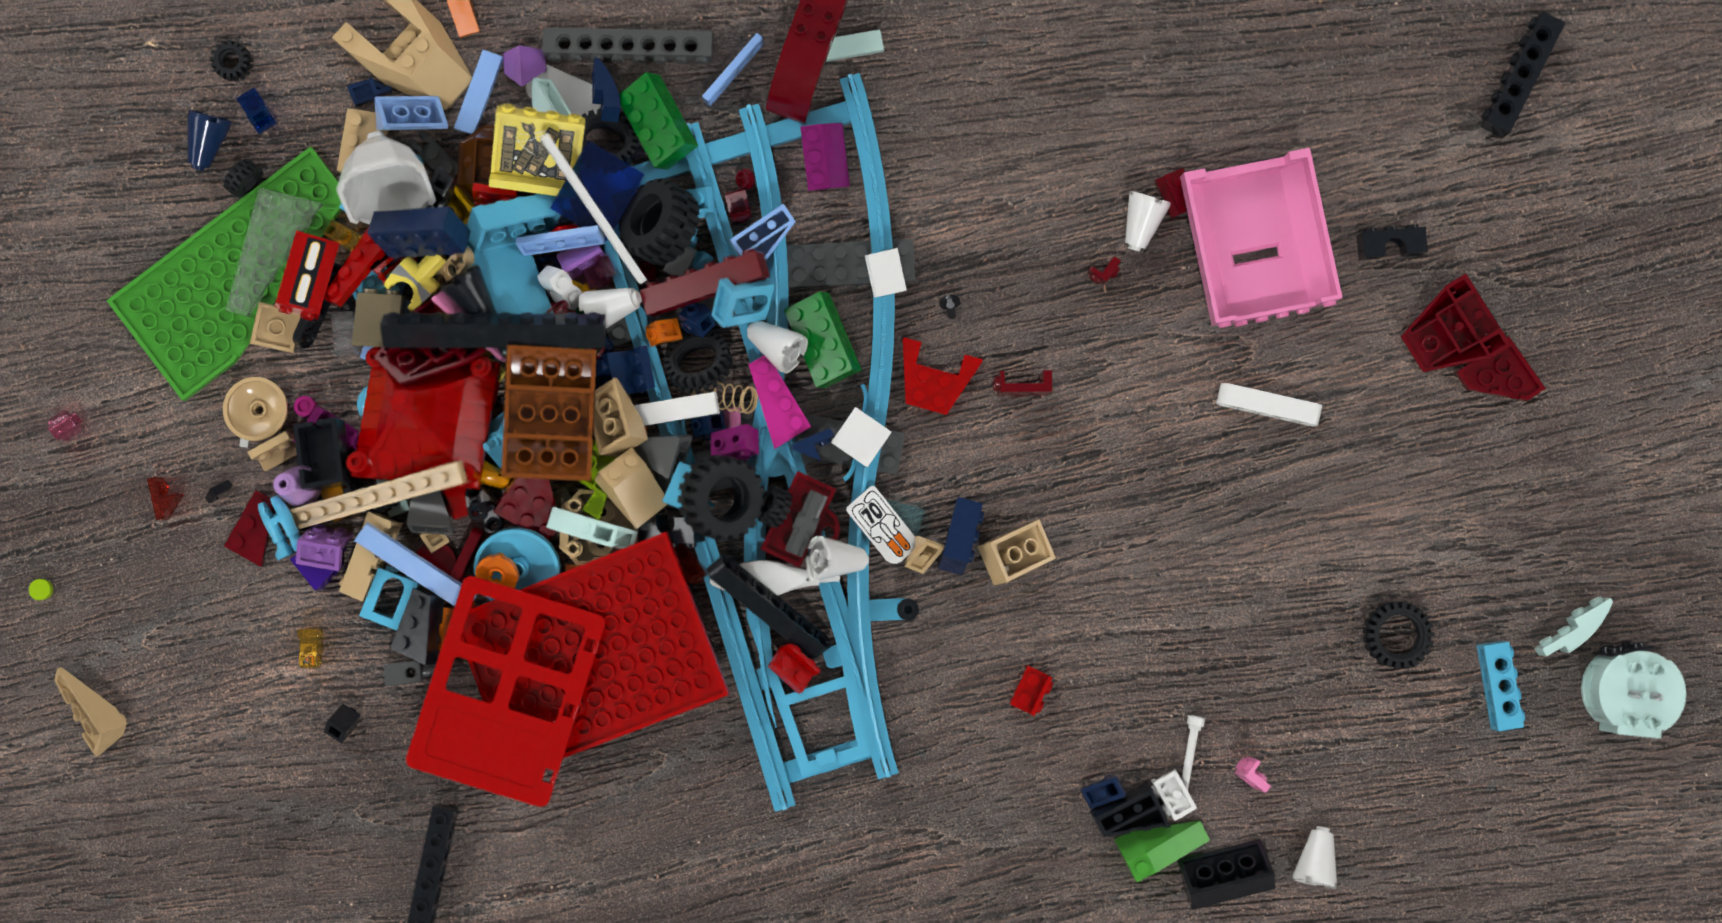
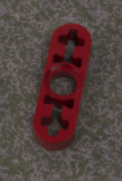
M477 527L472 529L450 574L451 577L460 583L463 582L486 533Z

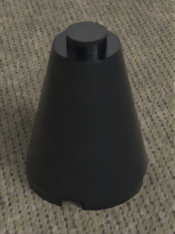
M478 265L466 269L467 272L457 274L442 285V291L464 313L477 314L486 312L488 314H497L482 271Z

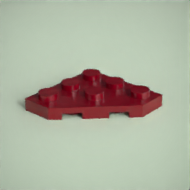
M1509 336L1507 339L1511 343V347L1494 357L1469 362L1455 372L1466 390L1521 401H1529L1546 389Z
M514 478L493 508V513L519 527L534 530L549 541L557 532L546 527L552 506L556 507L549 479Z

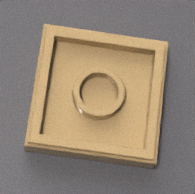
M259 302L250 344L294 353L296 344H294L292 337L301 318L300 315L291 313V315L279 312L275 305Z

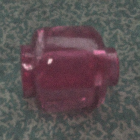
M62 410L48 420L49 426L47 429L57 441L61 439L67 442L81 432L82 428L79 424L82 420L75 412L70 414L67 410Z

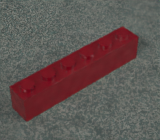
M755 249L745 250L742 252V256H728L723 258L721 263L711 262L705 264L704 269L698 271L697 269H690L685 271L683 276L678 277V275L665 278L666 282L647 284V288L640 290L646 315L657 316L716 296L720 279L728 278L736 286L770 278L764 253L755 251Z

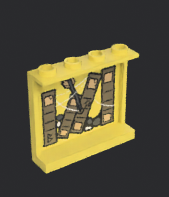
M511 104L497 105L489 187L576 199L577 193L541 142L540 137L548 133L578 177L585 118H581L578 114L561 115L552 110L541 112L532 107L521 109L515 108Z

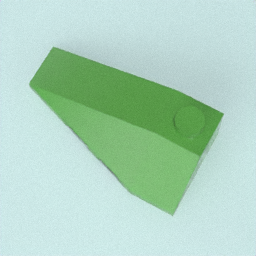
M1201 821L1175 823L1170 825L1171 827L1151 828L1148 831H1132L1131 833L1122 834L1114 838L1133 879L1139 882L1210 841Z

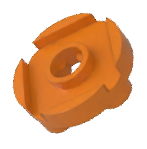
M503 553L484 557L477 565L475 577L511 588L516 587L520 577L516 564ZM493 571L500 572L502 579H493Z

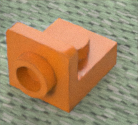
M677 318L658 320L645 327L646 337L651 347L660 343L683 339Z

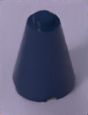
M189 109L187 114L188 163L192 164L191 168L200 171L210 168L231 128L232 122L230 120Z

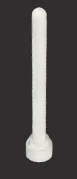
M1188 715L1187 718L1190 732L1181 778L1187 791L1190 783L1198 731H1201V727H1204L1205 718Z

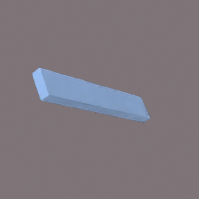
M369 522L365 524L354 540L356 543L455 606L462 583Z

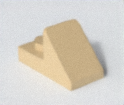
M916 535L915 549L905 559V567L924 574L945 549V546Z

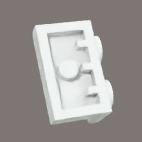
M1175 769L1158 779L1154 778L1151 780L1153 784L1151 788L1156 797L1161 798L1164 804L1161 807L1167 818L1171 816L1176 821L1197 809Z

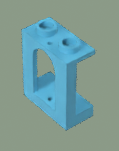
M728 278L720 279L711 316L722 327L766 320L775 284L767 278L755 283L734 286ZM755 296L752 306L754 312L733 315L736 299Z
M386 565V568H378L359 616L397 630L413 588H418L422 585L407 575L399 574V570L395 567ZM390 578H397L403 583L404 590L394 616L392 617L374 610L385 582Z

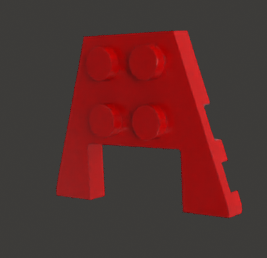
M903 337L905 404L947 415L981 365L983 359L964 354L959 375L916 364L922 342Z

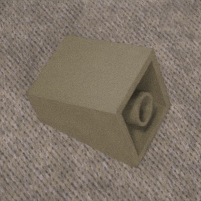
M365 288L364 292L357 293L352 345L383 347L380 329L383 314L390 312L404 314L405 295H399L397 290H386V294H379L377 289Z

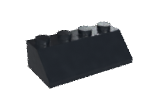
M1260 839L1177 860L1191 910L1275 889V873Z

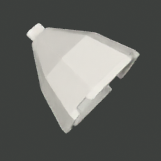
M382 131L369 133L367 140L355 148L344 163L337 186V193L350 222L355 224L361 221L370 225L373 213L376 211L427 208L428 205L432 206L436 202L425 167L410 147L384 136Z

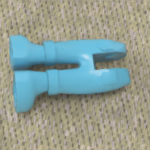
M278 495L270 498L276 511L275 514L272 513L264 501L258 504V510L262 522L272 538L273 544L277 545L275 557L279 561L297 551V540L301 535L298 533L300 531L296 527L287 505ZM279 523L285 530L287 537H289L291 545H289L285 540L286 537L282 533Z

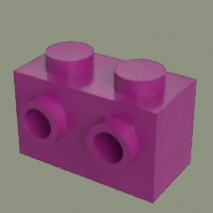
M748 424L711 433V456L720 455L747 460L751 456L759 454V430Z

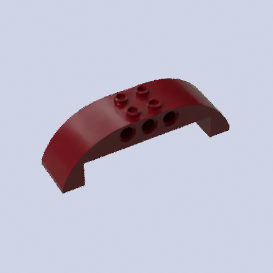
M800 0L776 66L766 103V111L802 124L806 123L812 107L814 92L848 0Z

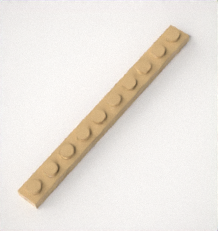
M458 461L290 509L296 527L302 529L468 481L462 461Z

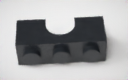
M1418 224L1406 225L1404 229H1397V226H1388L1380 231H1376V228H1366L1356 236L1359 261L1381 259L1386 256L1385 246L1387 242L1397 244L1400 249V257L1422 256L1428 252L1426 227H1418Z
M654 515L638 528V542L667 531L673 547L678 546V543H684V547H696L697 543L705 541V536L692 530L691 526L685 523L684 518L686 516L674 517L673 531L668 526L667 515Z

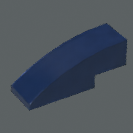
M594 58L592 68V104L601 105V121L618 122L621 106L616 84L601 60Z

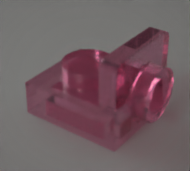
M607 255L600 257L594 267L584 269L582 274L589 289L592 290L608 286L616 272Z

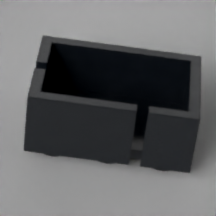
M334 417L318 420L316 423L306 422L293 425L298 465L311 468V471L299 469L301 489L316 491L353 484L351 471L346 465L349 450L344 420Z

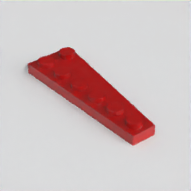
M368 228L328 286L324 300L342 307L361 282L369 275L374 262L381 260L385 256L384 251L367 234Z

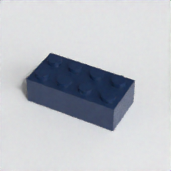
M450 207L376 211L373 213L367 234L387 256L398 258L465 253L471 231Z

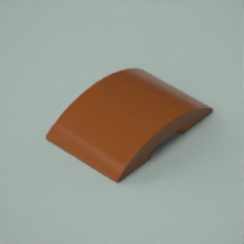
M507 345L501 477L591 481L596 350Z

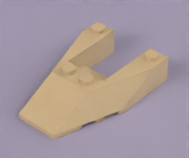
M383 0L410 23L383 54L347 22L332 37L384 85H388L409 96H439L442 108L445 111L469 87L472 80L470 71L442 23L417 0Z

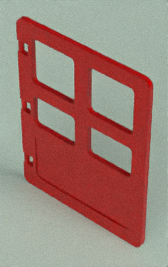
M475 576L466 577L462 582L406 756L407 765L416 770L534 806H546L552 796L599 642L606 622L604 617ZM477 594L522 608L510 651L506 655L463 642L462 640L472 604ZM538 614H546L582 625L585 628L570 674L525 660V653ZM587 638L594 640L591 652L584 650ZM456 657L501 670L502 676L492 703L447 689L446 685ZM519 676L562 688L565 691L555 722L510 709V700ZM567 703L574 705L570 717L563 715ZM546 768L553 770L550 782L543 781Z

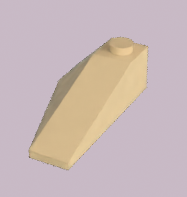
M62 667L57 668L54 681L65 703L72 705L73 718L75 722H81L85 730L82 736L97 757L123 736L127 720L122 713L118 712L116 707Z

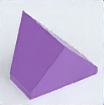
M519 45L503 53L504 74L521 87L530 82L533 77L536 78L543 72H547L546 57L542 53V49Z

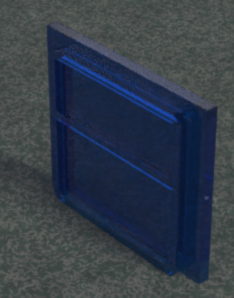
M588 141L572 170L614 230L645 174L618 159L617 156H613ZM566 178L550 209L576 223L577 226L588 227L598 225Z

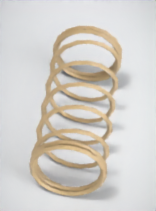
M717 383L723 386L722 400L718 405L720 406L723 401L725 408L719 407L720 410L727 409L731 412L737 411L745 414H751L755 410L758 395L754 387L748 386L743 390L741 385H737L734 388L730 383L725 387L723 383ZM727 386H732V399L730 404L726 406L724 400L725 390ZM740 387L742 389L740 404L736 408L734 394L736 388ZM693 389V392H692L691 396L696 395V392H695L694 389ZM748 389H751V402L745 410L743 406L744 395ZM753 397H754L753 406H752L751 410L747 412V410L750 408V406H751V404H752V402H753ZM733 403L735 409L731 410L728 407Z

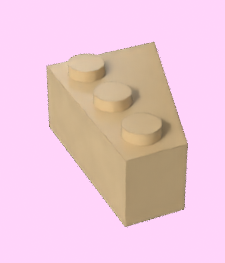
M347 108L337 166L339 173H342L345 161L355 148L367 140L369 133L382 131L384 136H387L389 130H377L375 112Z

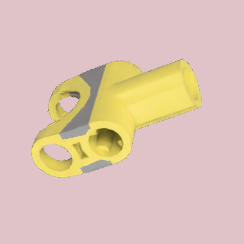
M445 255L425 256L417 263L412 257H406L392 271L385 281L384 287L390 290L400 282L409 284L413 290V298L407 309L413 312L416 308L430 300L441 288V285L433 276L443 267L448 259Z

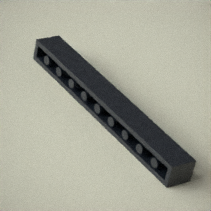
M397 312L383 314L380 323L383 348H507V345L553 348H605L606 344L605 314L596 312L588 314H576L574 312L566 314H554L552 312L544 314H532L530 312L522 314H510L508 312L499 314H488L486 312L477 314H466L463 312L455 314H443L441 312L432 314H421L419 312L399 314Z

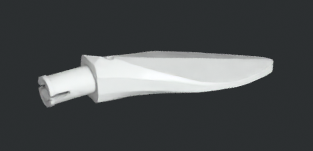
M756 560L739 564L776 595L802 587L819 586V583L840 582V576L816 580L815 577L809 575L807 568L789 566L770 560ZM711 579L709 580L711 585L721 590H724L714 581H712Z

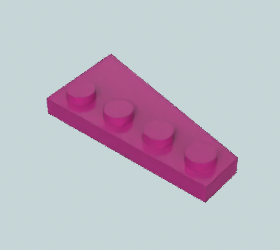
M764 355L748 364L774 449L810 429L811 425L775 366Z

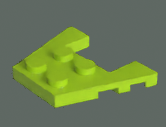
M593 439L591 481H578L594 491L582 508V511L594 519L600 520L607 494L594 480L598 472L617 458L599 455L597 443Z

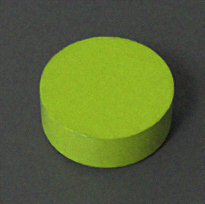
M36 579L29 586V594L35 600L50 598L54 590L52 583L47 579Z

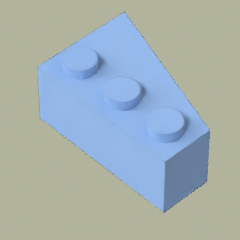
M782 204L730 239L729 242L739 256H742V252L745 250L755 249V251L763 252L765 260H767L794 225L795 220L785 205Z

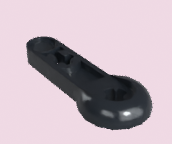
M337 263L333 265L328 286L341 268ZM323 300L318 320L313 319V321L300 318L292 337L294 344L305 349L313 344L331 303ZM306 333V339L301 342V337Z

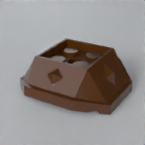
M483 125L459 144L457 185L473 203L475 202L472 193L473 183L489 185L495 126ZM517 191L518 197H527L536 194L531 192Z

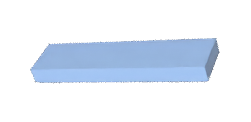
M758 33L754 35L703 94V100L708 106H711L764 45L763 37Z
M482 50L454 126L456 130L470 135L478 130L503 63V56Z
M594 225L516 237V245L524 256L605 244L606 237L600 226Z

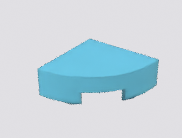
M698 251L692 267L697 269V271L701 270L705 264L712 262L714 259L708 253Z

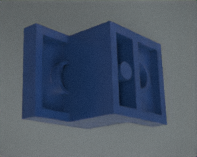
M639 346L629 351L610 352L601 355L596 360L595 390L613 378H618L628 396H634L655 388L647 346Z

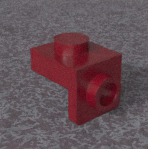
M745 188L724 193L731 221L736 223L747 222L748 218L752 217Z
M1114 256L1102 273L1091 266L1087 274L1090 275L1089 278L1096 284L1102 283L1104 285L1110 277L1114 279L1121 269L1118 267L1121 260Z

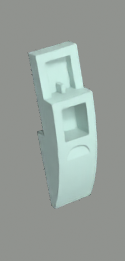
M553 506L546 526L565 534L618 549L633 545L638 531Z
M1599 596L1589 601L1590 605L1587 607H1580L1572 611V616L1566 619L1569 625L1560 628L1557 631V635L1553 637L1548 636L1539 641L1540 645L1534 648L1539 656H1548L1559 649L1561 652L1570 653L1581 646L1604 621L1613 603L1612 599Z

